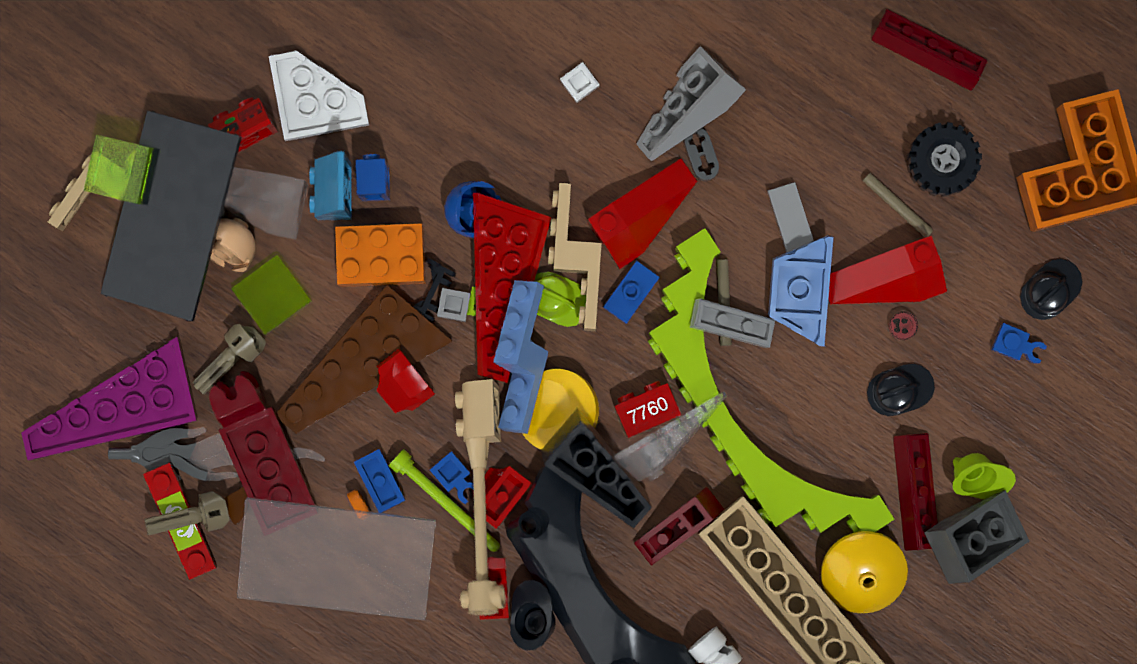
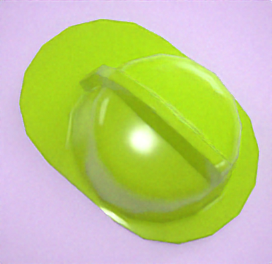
M538 273L534 282L542 284L544 289L537 315L561 326L570 327L580 324V306L586 307V295H581V285L556 273Z
M972 453L963 458L956 457L953 460L955 479L952 483V488L956 494L986 499L1000 491L1006 490L1008 493L1016 482L1015 473L1010 468L992 463L983 454Z

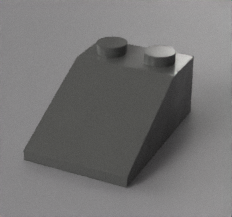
M1006 490L1000 491L944 519L924 532L949 584L971 582L1030 542Z

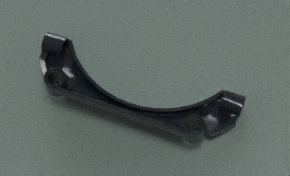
M544 466L541 468L524 502L528 511L507 524L506 534L533 579L541 582L548 589L552 599V610L584 663L697 664L685 645L663 639L643 629L628 618L609 598L593 572L583 543L580 518L582 492L548 467ZM521 524L525 527L526 532L522 529Z

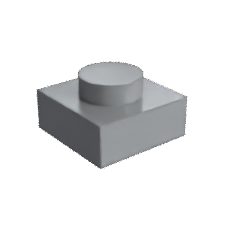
M442 288L437 317L466 322L471 293Z

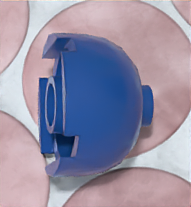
M483 181L463 182L454 187L448 194L444 205L445 218L449 226L457 234L474 238L473 193H480L501 200L500 195L495 194V191L492 189L494 187L491 184Z

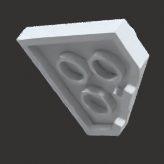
M298 51L269 56L285 141L369 125L365 99L362 94L341 82Z

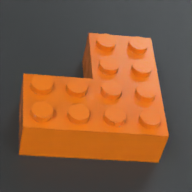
M1119 89L1066 102L1056 108L1070 161L1022 173L1016 177L1031 232L1136 206L1137 154Z

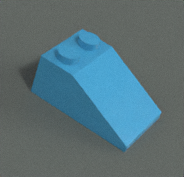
M335 152L315 159V167H310L309 172L310 185H315V196H310V213H315L317 220H352V163L344 152Z

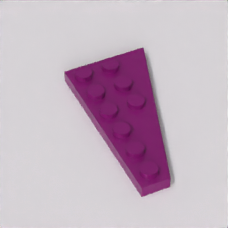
M179 337L172 339L163 347L151 352L145 358L132 366H128L80 398H76L68 403L67 406L21 432L27 461L198 421Z

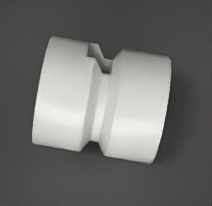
M717 626L702 636L688 650L698 663L738 664L743 658L733 645H726L727 638Z

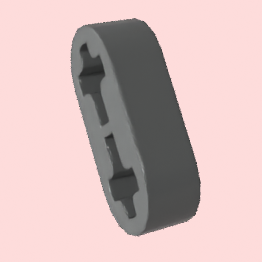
M701 128L684 139V147L695 177L705 182L715 178L719 170V163L707 131ZM693 134H697L698 138H704L705 141L701 143L703 152L698 153L696 145L689 144ZM702 156L705 157L707 164H713L714 166L710 170V175H706L705 172H699L698 170L702 166L700 159Z

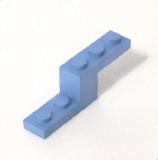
M514 281L493 361L512 373L498 426L499 429L507 432L528 434L548 356L547 350L530 341L544 286L539 282Z

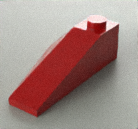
M680 158L588 219V225L619 269H622L646 251L675 210L695 186L697 180Z

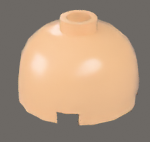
M228 218L221 219L210 260L224 267V261L234 265L232 271H246L256 251V242L253 234L248 230L249 226L247 223L238 218H233V220Z

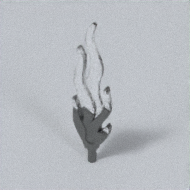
M204 427L197 429L170 428L154 434L142 443L131 446V448L108 449V459L131 460V462H136L149 471L171 462L174 467L194 478L204 481H220L238 477L236 472L215 473L211 470L221 466L233 465L220 433L190 445H179L176 443L177 440L197 437L206 433L207 429ZM291 449L295 459L310 458L321 462L325 461V457L311 449ZM176 474L177 477H178V479H179V481H180V480L182 479V477H181L180 475Z

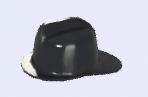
M1064 259L1051 260L1043 265L1022 288L1020 299L1025 312L1039 320L1052 319L1060 314L1080 293L1083 283L1081 272L1075 264Z
M905 364L883 371L874 376L868 385V402L872 409L885 416H895L918 409L926 405L932 398L935 389L934 379L926 368L917 364Z
M529 580L518 585L513 593L510 634L513 642L519 648L526 651L536 650L543 646L546 640L553 634L556 618L552 611V599L548 589L541 582Z

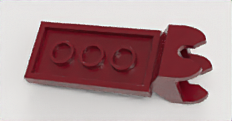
M241 371L240 375L236 376L235 386L230 388L219 380L210 390V404L216 419L223 426L218 431L264 535L318 513L317 506L273 406L267 408L264 394L256 378L247 371Z

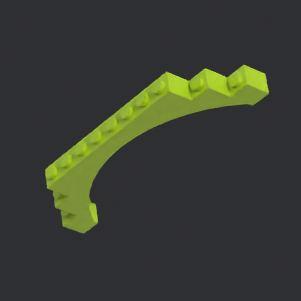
M706 228L676 246L675 250L678 254L674 255V258L681 269L687 268L689 273L662 290L664 297L661 298V301L669 313L675 311L677 315L649 332L651 339L647 342L656 356L661 353L667 363L663 367L670 378L673 380L677 377L682 387L678 390L687 404L693 402L698 411L694 415L701 426L704 428L708 425L712 431L713 436L710 439L718 452L724 450L729 460L726 461V464L734 476L739 474L745 482L741 487L749 500L756 499L761 507L757 510L760 517L766 524L771 523L773 527H776L801 510H804L806 514L802 518L810 530L815 528L820 533L847 515L850 518L847 524L853 533L861 531L876 532L895 520L879 495H874L870 499L852 497L831 492L805 482L765 456L743 433L731 417L718 393L705 350L704 331L690 328L695 299L704 300L707 279L713 259L721 251Z

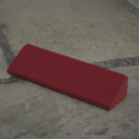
M886 9L871 38L873 42L970 91L976 86L988 61Z
M929 433L894 436L893 442L904 549L906 551L932 549L924 533L938 524Z

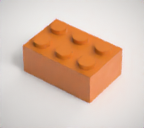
M422 223L335 227L337 285L340 287L426 284L424 226Z

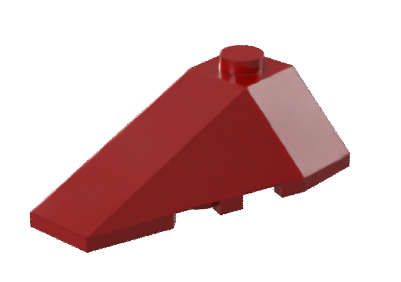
M932 236L831 273L829 304L921 302L946 293L947 288L942 262Z

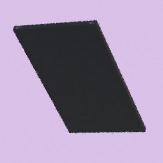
M147 111L100 294L182 318L188 322H194L241 143V136L162 115L155 111Z

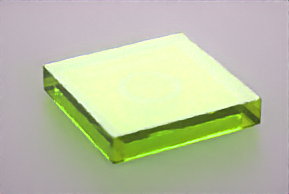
M96 135L84 191L141 204L153 148Z
M278 255L231 288L265 335L312 302Z

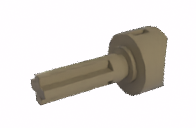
M236 324L224 334L229 347L193 381L194 387L197 390H200L202 394H206L240 357L248 362H253L260 355L266 341L254 327Z
M213 491L199 494L198 507H190L145 518L147 534L161 533L202 522L207 532L221 529L229 522L226 501Z

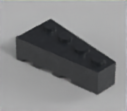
M578 408L542 448V459L546 467L633 529L652 508L648 493Z

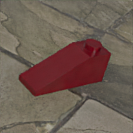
M705 487L635 541L634 544L652 566L714 520L724 508L708 487Z

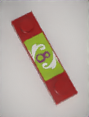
M171 462L143 474L161 515L191 507ZM198 523L168 531L189 580L217 568Z

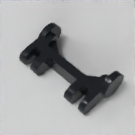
M426 258L425 262L429 264L428 267L431 269L433 284L426 298L411 306L426 319L434 322L435 318L425 313L427 309L438 313L439 307L430 304L439 283L449 288L452 284L449 280L442 278L444 273L451 277H455L456 273L442 267L440 263Z

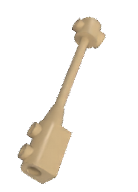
M493 379L465 382L462 384V391L455 393L457 409L463 408V419L456 420V432L458 437L463 436L471 469L473 470L476 581L468 583V590L461 591L462 608H468V613L471 615L496 614L498 609L505 607V590L503 585H497V582L488 581L485 469L487 466L489 443L501 442V429L498 428L500 422L499 386Z

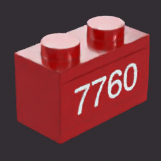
M660 381L643 387L645 393L635 397L632 392L617 399L619 404L614 406L627 438L681 415L668 383L661 385Z

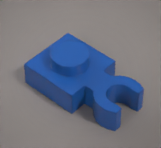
M1002 323L991 350L1016 361H1019L1023 354L1030 363L1039 364L1041 360L1033 356V349L1046 350L1047 346L1042 342H1027L1030 336L1029 333Z
M451 451L430 471L448 492L455 487L458 490L459 500L466 504L469 501L464 497V490L466 488L474 490L473 483L465 480L470 474L469 470Z

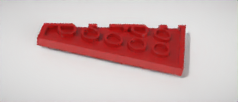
M473 193L477 370L480 376L507 383L510 371L495 364L493 361L515 280L535 281L551 217L480 193Z

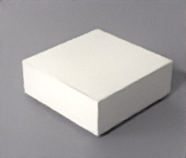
M583 62L560 78L561 83L576 103L600 86Z

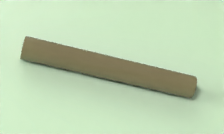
M871 173L863 180L868 187L925 238L934 231Z
M717 260L718 303L730 307L728 260ZM720 336V346H732L731 339Z

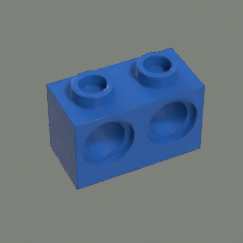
M378 154L363 155V160H356L357 195L360 200H390L389 165L386 160L381 159Z

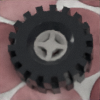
M950 122L942 125L937 123L932 127L924 129L911 143L906 160L909 161L907 169L908 173L911 172L913 176L911 178L914 183L917 182L920 185L919 189L923 192L927 190L930 192L929 195L948 197L951 194L955 195L961 192L976 179V175L981 169L979 164L980 160H982V153L978 151L980 147L979 142H974L972 139L974 135L971 132H965V127L961 125L956 127Z

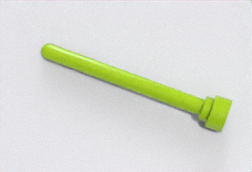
M403 449L389 464V467L396 473L400 472L402 475L406 474L475 536V520L413 465L415 462L411 460L412 456ZM487 532V548L492 552H496L499 550L500 544Z

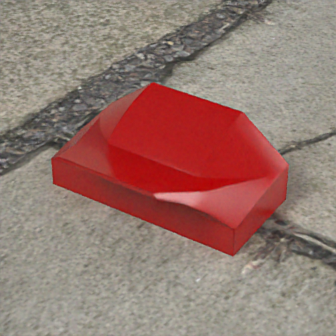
M400 349L376 366L380 375L376 391L395 414L404 410L413 411L435 395L434 391Z
M510 466L504 469L489 468L485 473L486 522L496 529L532 484Z

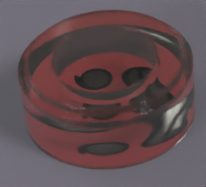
M898 312L889 321V331L898 340H908L917 333L918 321L910 312Z

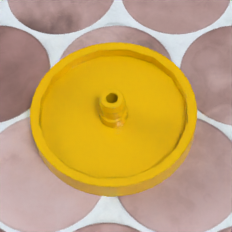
M564 369L544 371L528 434L522 433L523 436L533 446L542 450L577 408L590 424L596 428L599 417V404L594 389L586 379L572 371Z

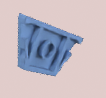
M830 235L777 256L772 260L768 316L819 346H825L833 236Z

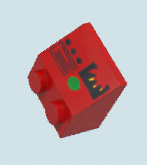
M253 97L238 104L239 108L231 113L224 111L212 118L214 122L208 124L209 128L241 136L242 139L238 153L278 132L260 98L254 100Z

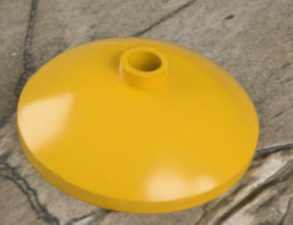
M872 531L855 532L839 539L828 550L821 566V581L827 596L838 607L853 613H872L889 606L903 591L908 576L907 561L901 548L891 538ZM872 578L870 583H863L864 579Z

